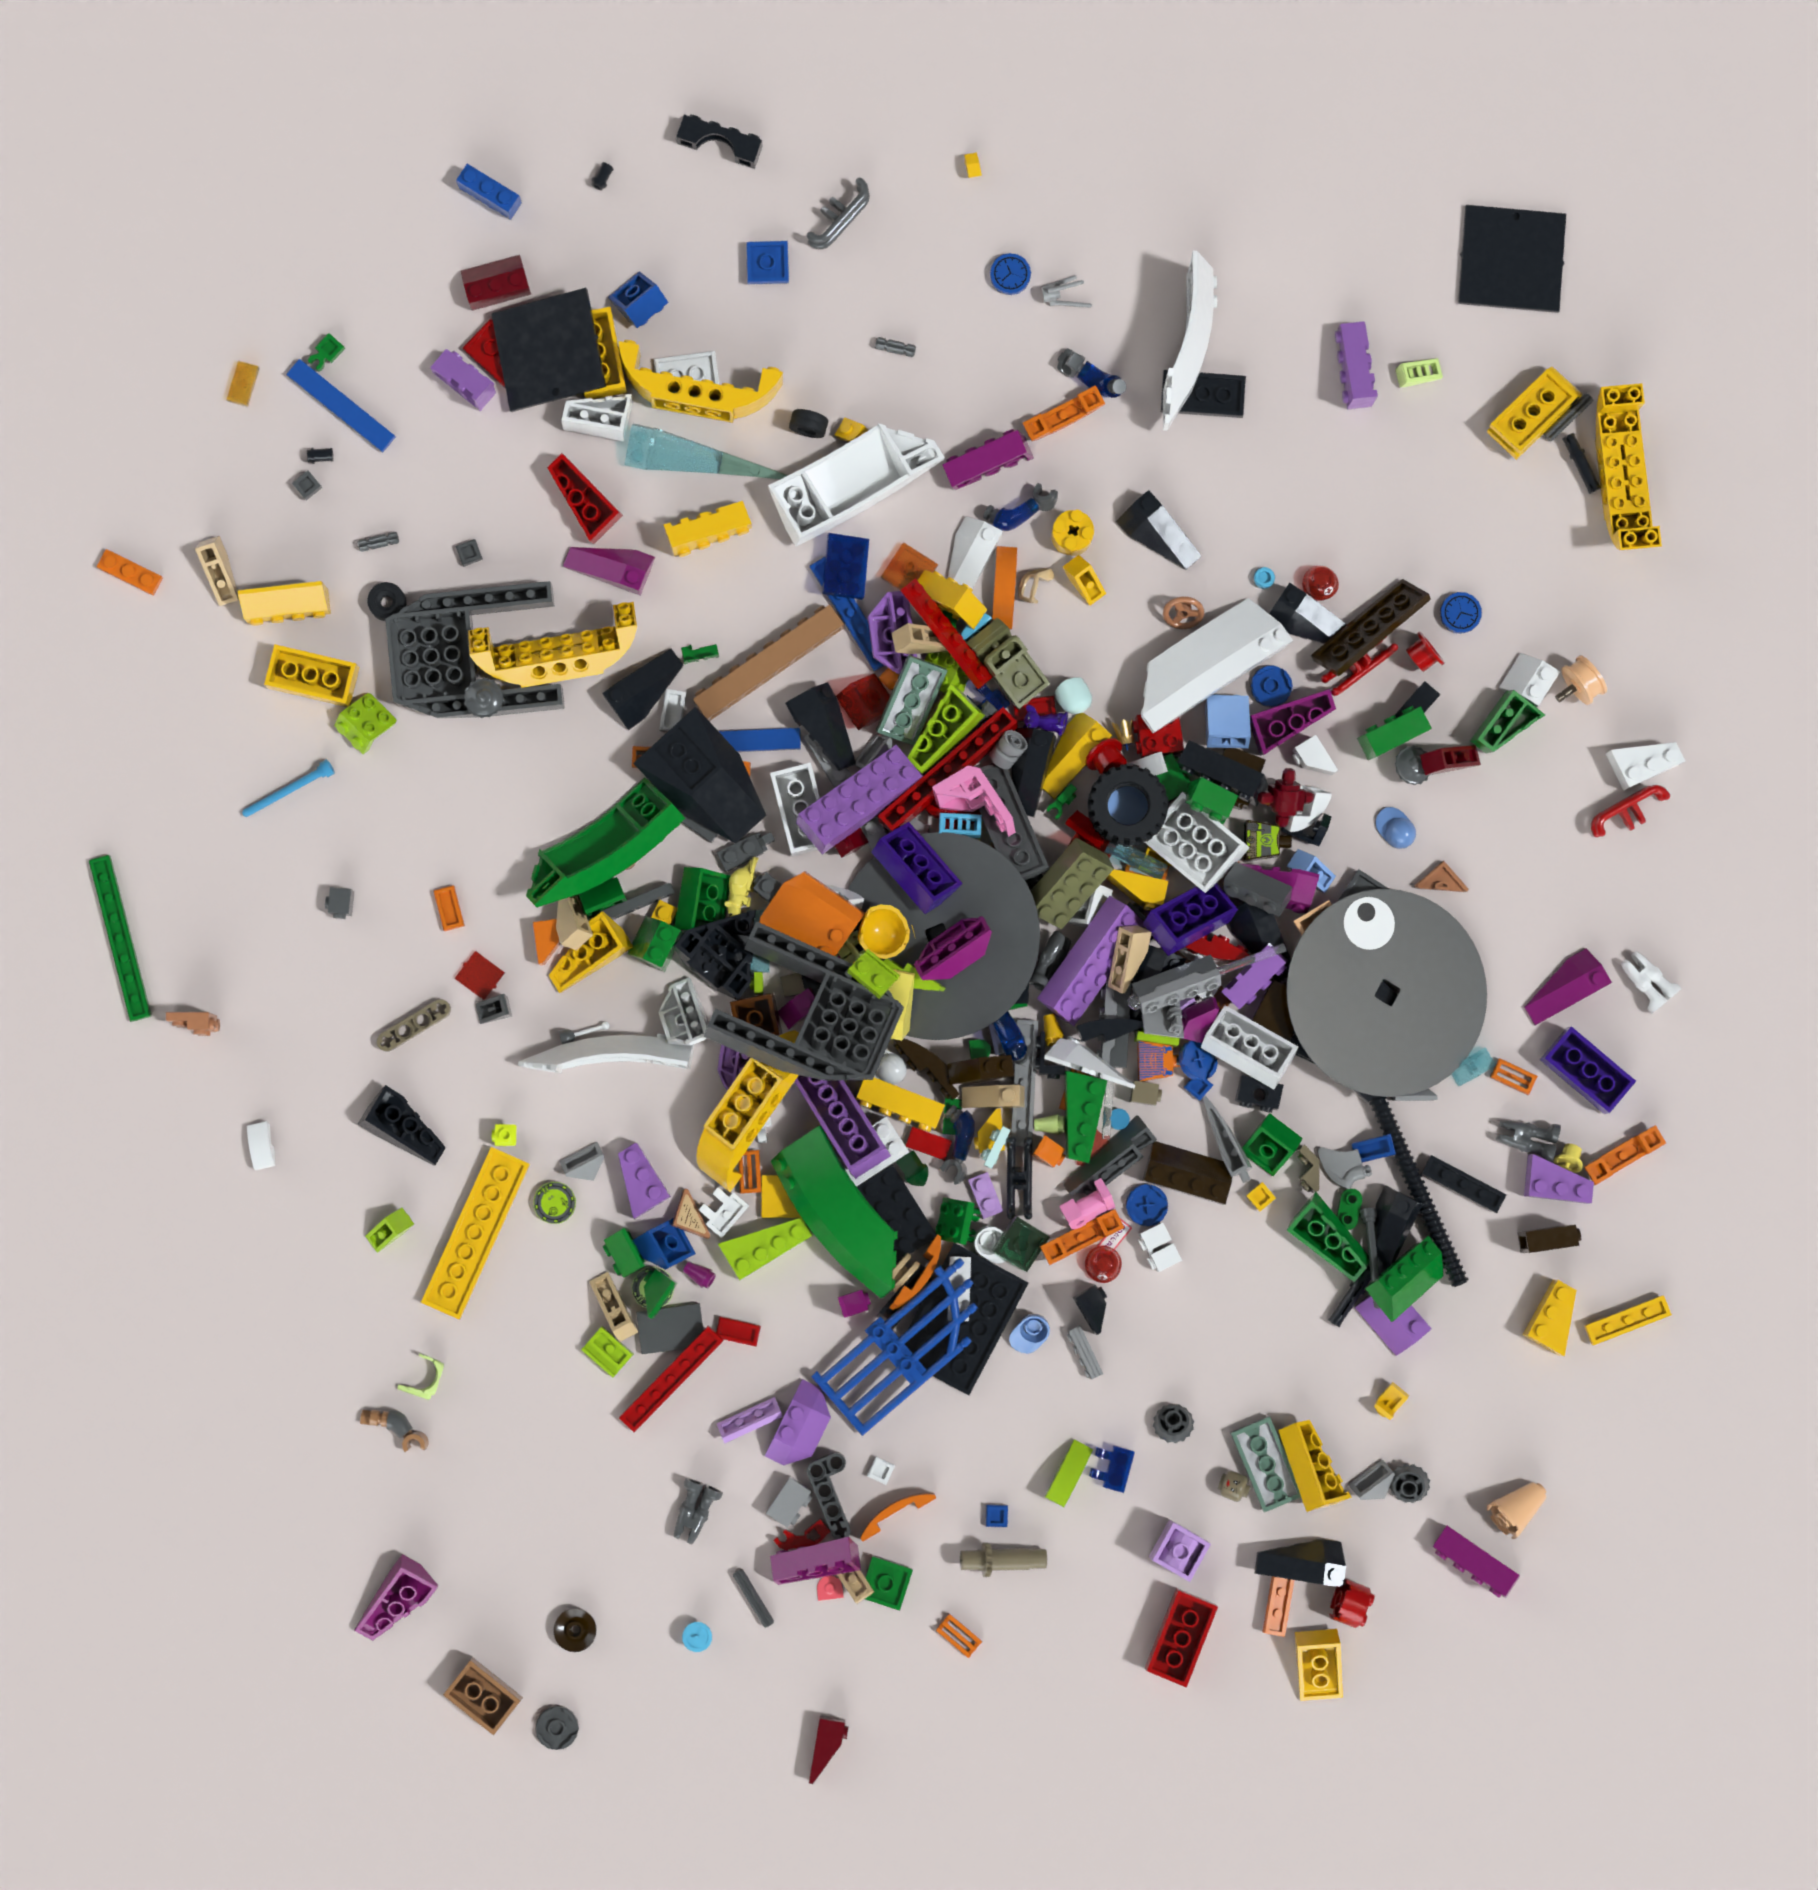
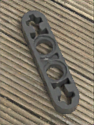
M668 883L601 912H605L612 920H615L673 895L675 891L672 884Z

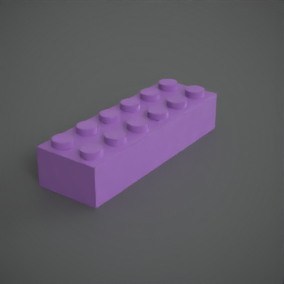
M895 745L800 812L796 824L819 852L824 854L888 808L919 781L922 775L900 748Z
M1109 896L1037 999L1057 1017L1075 1026L1110 976L1119 927L1138 925L1144 928V921L1126 904Z
M798 1075L794 1082L855 1179L891 1157V1154L844 1080H821Z

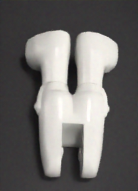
M1635 951L1631 956L1640 968L1636 969L1628 960H1624L1621 965L1636 988L1648 996L1650 1000L1648 1010L1653 1014L1682 988L1676 983L1667 981L1659 968L1655 967L1642 954ZM1651 982H1654L1661 989L1663 995L1652 986Z

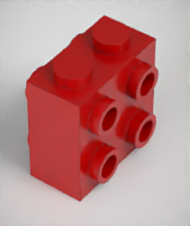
M1141 714L1136 715L1135 721H1132L1133 732L1138 735V741L1135 742L1136 753L1140 754L1141 758L1158 752H1162V755L1166 756L1170 753L1173 755L1182 754L1184 751L1179 718L1155 733L1151 732L1142 719Z

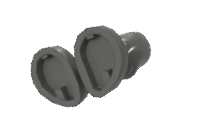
M1058 931L1053 932L1039 956L1038 964L1029 981L1038 990L1042 991L1066 958L1071 946L1069 938Z
M1500 1121V1127L1514 1130L1515 1133L1514 1137L1497 1134V1141L1517 1148L1521 1152L1533 1151L1540 1154L1543 1159L1553 1162L1556 1145L1534 1142L1531 1138L1535 1137L1551 1143H1557L1561 1125L1552 1124L1548 1128H1538L1530 1122Z
M686 1478L684 1487L688 1493L686 1500L679 1508L680 1513L674 1530V1538L679 1539L684 1531V1526L692 1529L687 1543L693 1544L704 1523L708 1520L709 1507L713 1501L721 1499L723 1492L706 1485L698 1508L695 1509V1503L704 1484Z

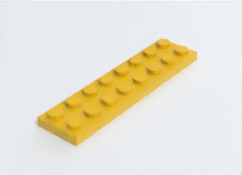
M493 1147L490 1148L421 1303L456 1319H461L528 1171L529 1163Z

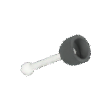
M603 1022L599 1026L576 1033L569 1029L558 1032L562 1044L573 1042L577 1036L600 1029L607 1030L610 1025L608 1022Z

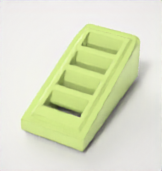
M1438 358L1402 363L1395 370L1400 388L1443 378ZM1430 365L1432 367L1433 375L1430 374ZM1421 367H1423L1425 376L1422 374Z

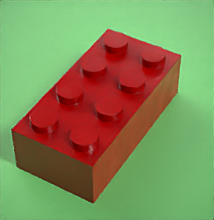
M1176 1588L1145 1665V1670L1187 1688L1218 1606Z

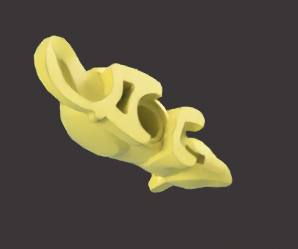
M754 856L746 866L734 871L729 878L730 896L729 901H725L724 905L727 907L730 917L741 914L743 904L750 907L751 898L747 896L749 892L754 891L755 885L753 882L756 879L754 871L759 860L758 857Z

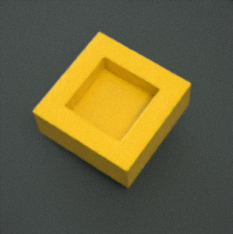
M659 900L651 918L672 925L677 914V908Z
M1263 1182L1246 1195L1259 1212L1276 1199Z

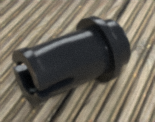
M602 162L596 176L591 179V185L597 190L606 188V182L614 170L613 167L608 163Z
M311 448V450H307L308 462H312V464L323 461L333 462V448L315 450Z

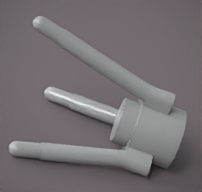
M1075 275L1055 283L1046 284L1047 286H1042L1044 303L1050 302V306L1092 307L1090 303L1057 300V298H1061L1060 290L1084 284L1083 280L1068 283L1077 278Z

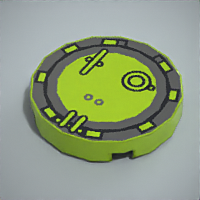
M549 1182L541 1186L534 1197V1209L537 1216L550 1224H560L567 1221L573 1215L576 1207V1197L573 1191L567 1185L560 1182Z

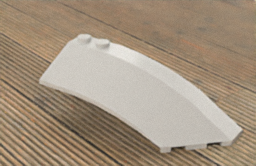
M1198 251L1192 252L1186 276L1187 318L1184 341L1173 368L1168 369L1163 389V431L1168 430L1194 388L1208 347L1212 328L1213 308H1217V295L1213 293V289L1217 287V276H1213L1212 266Z
M878 423V425L841 448L768 485V489L784 527L797 547L887 498L943 461L945 457L934 440L918 438L912 433L899 429L898 431L886 428V425Z
M1251 599L1244 600L1147 663L1146 671L1148 674L1144 686L1143 698L1145 699L1144 707L1141 711L1142 719L1151 732L1155 733L1229 683L1282 651L1293 641L1283 625Z

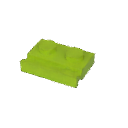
M869 949L847 971L848 974L878 999L900 977L897 972Z
M1143 1028L1141 1032L1137 1031L1135 1033L1134 1042L1145 1041L1171 1045L1174 1048L1179 1046V1038L1144 1034Z
M601 1326L581 1349L612 1378L634 1355L631 1350L622 1342H619L604 1326Z

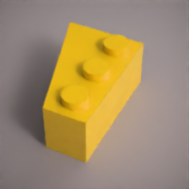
M924 570L917 580L932 600L936 602L941 611L945 610L953 614L952 618L957 621L962 618L968 627L973 630L987 611V608L972 593L973 589L964 583L959 585L957 581L950 577L945 579L940 573L936 571L932 573Z
M1553 1279L1522 1335L1559 1356H1565L1577 1290L1560 1280Z

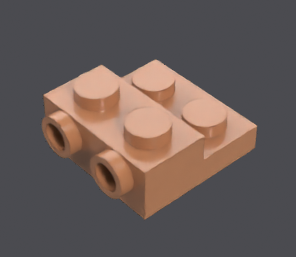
M166 1012V1021L172 1023V1026L187 1028V1030L193 1031L195 1035L210 1036L211 1032L220 1031V1019H217V1015L212 1013Z

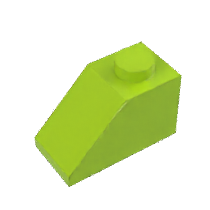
M401 1207L385 1217L365 1237L378 1253L402 1236L414 1223Z

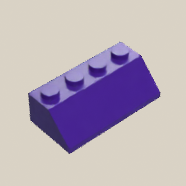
M910 822L880 838L871 852L924 914L941 905L963 884Z

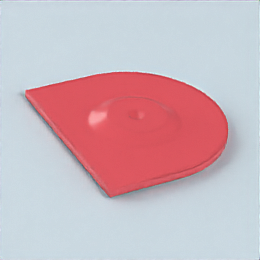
M826 1576L819 1581L817 1585L818 1601L844 1598L843 1586L837 1577Z

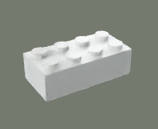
M811 762L771 772V780L791 856L818 850L796 824L798 814L820 799Z
M1225 1005L1206 1033L1201 1048L1270 1088L1275 1089L1292 1062L1298 1046Z
M887 1117L872 1126L891 1154V1157L858 1178H854L837 1150H834L856 1187L909 1153Z

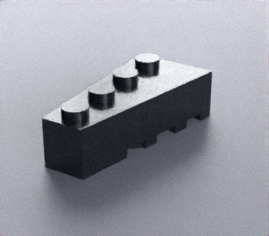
M1190 740L1178 760L1181 771L1185 774L1203 777L1238 795V798L1256 807L1259 804L1257 800L1258 794L1265 791L1268 786L1263 773Z

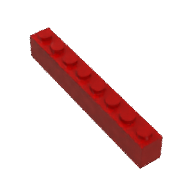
M1002 707L879 814L880 824L890 833L913 820L935 800L933 786L966 766L976 765L990 752L1007 730L1015 731L1017 729V721Z

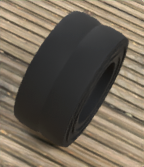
M795 409L792 412L789 428L806 437L823 438L828 426V418L811 410Z
M389 582L379 583L374 586L367 598L369 610L381 621H385L386 618L398 613L407 605L403 591L397 585ZM387 596L393 599L392 605L390 607H383L381 605L382 599Z

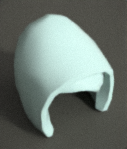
M1081 677L1069 678L1061 682L1054 692L1057 702L1068 713L1080 714L1091 706L1092 694Z

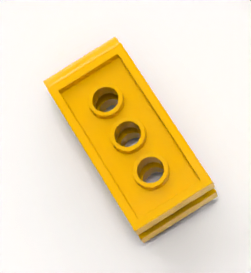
M1551 366L1490 424L1487 433L1517 460L1567 409L1571 408L1578 401L1582 393Z

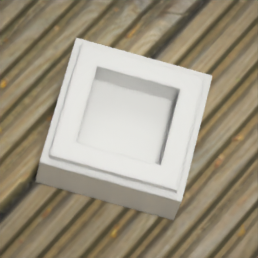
M876 1456L867 1476L887 1485L895 1465Z

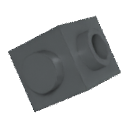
M767 872L764 875L760 874L753 882L755 885L753 888L754 892L768 903L771 902L782 886L781 883Z
M330 887L329 897L326 896L325 909H328V913L333 915V918L346 919V916H352L354 891L352 889Z

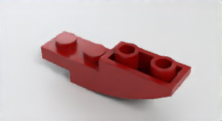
M1221 934L1218 936L1214 935L1210 941L1207 940V936H1204L1182 948L1195 955L1200 954L1203 957L1211 955L1213 960L1241 962L1247 961L1251 957L1247 953L1248 949L1238 944L1237 946L1230 944V939Z

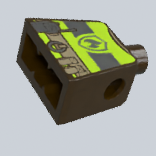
M1246 820L1244 822V843L1250 848L1244 854V862L1278 857L1280 855V848L1292 847V836L1280 835V827L1278 825Z

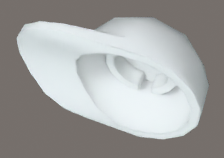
M886 1050L874 1077L893 1085L898 1084L906 1076V1062L899 1055Z
M990 1225L981 1227L974 1236L976 1251L996 1264L1007 1261L1006 1258L992 1251L1004 1231ZM1006 1237L998 1251L1002 1252L1004 1250L1006 1256L1010 1258L1014 1251L1008 1249L1007 1244L1010 1239Z

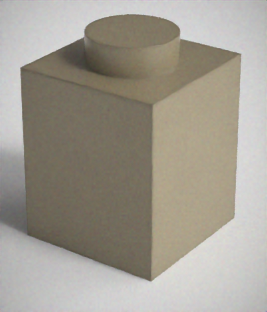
M1141 1081L1132 1082L1135 1084V1088L1131 1089L1130 1103L1156 1106L1157 1102L1161 1101L1162 1089H1159V1084Z

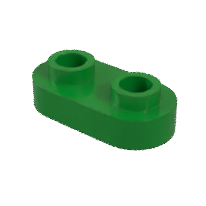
M1346 1189L1342 1192L1336 1214L1347 1230L1355 1228L1360 1214L1362 1195L1356 1189ZM1350 1195L1355 1197L1354 1203L1349 1202L1348 1198ZM1345 1216H1349L1351 1218V1222L1349 1224H1346L1344 1222Z

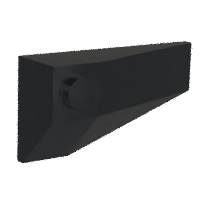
M1149 490L1137 499L1116 521L1129 538L1137 540L1147 546L1148 549L1154 550L1185 570L1201 558L1194 545Z
M1290 582L1269 613L1283 625L1288 634L1318 641L1322 644H1325L1347 625Z
M669 649L614 684L602 694L629 731L646 719L653 706L659 701L661 695L684 665L674 651Z
M828 682L812 687L785 703L794 721L799 727L802 725L810 733L808 737L812 741L816 740L823 748L822 752L839 771L856 764L838 700Z
M1017 727L1015 731L1025 738L1028 746L1012 766V781L1027 816L1035 818L1056 736L1052 732L1036 728Z
M1247 903L1237 906L1238 911L1230 923H1228L1232 933L1255 957L1271 943L1288 960L1284 964L1287 968L1279 976L1274 974L1272 977L1276 981L1286 978L1291 958L1274 914H1269L1265 910Z
M1149 945L1148 952L1138 968L1133 981H1131V988L1135 982L1184 965L1186 958L1176 954L1168 956L1163 949ZM1132 992L1129 1019L1143 1022L1142 1012Z
M384 1085L367 1107L358 1125L375 1136L435 1166L446 1147L433 1131L427 1128L420 1119L419 1114L414 1112L408 1105L405 1097Z
M1387 1185L1384 1186L1375 1207L1378 1216L1376 1223H1374L1379 1275L1395 1262L1423 1203Z
M1316 1539L1311 1542L1257 1552L1254 1573L1343 1587L1346 1563L1342 1544L1340 1541Z

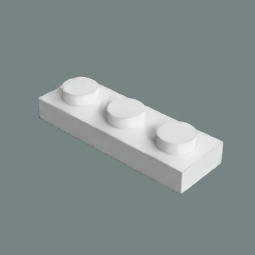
M950 1257L949 1266L953 1265V1262L959 1258L965 1262L961 1268L957 1269L949 1277L954 1290L970 1278L971 1257ZM970 1288L966 1289L958 1297L960 1313L969 1306ZM950 1305L948 1306L947 1321L952 1320Z

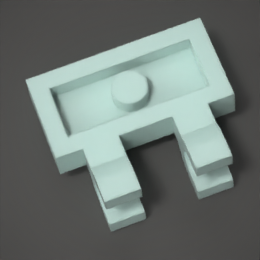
M1002 1126L1001 1130L996 1129V1131H992L989 1138L994 1141L992 1149L987 1148L983 1150L980 1156L982 1160H985L984 1166L992 1169L993 1165L996 1164L999 1158L998 1155L1008 1139L1007 1136L1010 1129Z

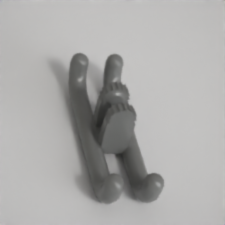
M860 177L856 179L857 190L860 193L848 207H845L834 197L829 199L830 204L841 213L839 216L825 206L820 209L823 215L833 223L821 235L808 232L807 238L811 247L821 250L828 248L866 207L870 194L864 179Z

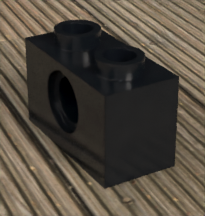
M1242 1075L1240 1076L1235 1101L1240 1102L1239 1106L1252 1108V1105L1260 1107V1111L1272 1113L1273 1110L1279 1109L1284 1085L1278 1083L1275 1089H1272L1255 1078ZM1256 1089L1263 1091V1100L1258 1101L1254 1098V1091Z

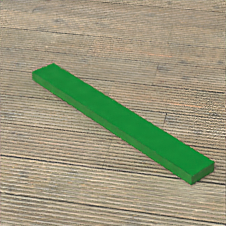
M106 855L89 860L129 1020L134 1022L152 1017L111 856Z

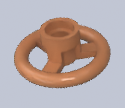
M1191 597L1174 598L1163 609L1165 622L1176 629L1195 627L1204 617L1202 604ZM1175 605L1176 616L1172 620L1169 616V611ZM1192 605H1194L1198 610H1192ZM1196 617L1191 622L1180 623L1182 619Z

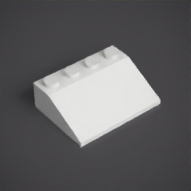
M1182 792L1168 808L1161 830L1151 840L1145 841V843L1206 893L1233 867L1235 862L1242 858L1250 847L1220 822L1210 819L1208 817L1209 814L1191 809V805L1185 803L1186 794Z

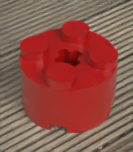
M1344 1578L1343 1587H1336L1330 1603V1608L1333 1609V1614L1329 1613L1330 1619L1353 1628L1363 1627L1367 1621L1366 1612L1368 1607L1372 1606L1375 1595L1371 1593L1369 1587Z

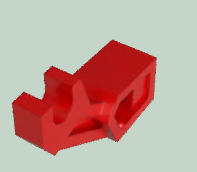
M820 1518L804 1531V1535L796 1536L785 1529L783 1533L787 1536L786 1541L782 1542L778 1537L773 1541L780 1549L784 1550L819 1544L830 1533V1529ZM813 1529L820 1535L815 1541L807 1537V1534H810V1531Z

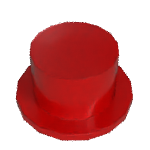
M1419 631L1417 634L1420 639L1406 649L1409 656L1423 672L1437 661L1444 665L1445 662L1439 653Z
M1110 738L1097 744L1086 757L1085 764L1087 768L1098 770L1102 774L1112 767L1116 768L1122 764H1127L1125 757L1121 753V742L1116 738Z

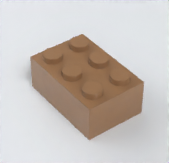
M474 1657L443 1694L493 1736L523 1699L520 1694Z

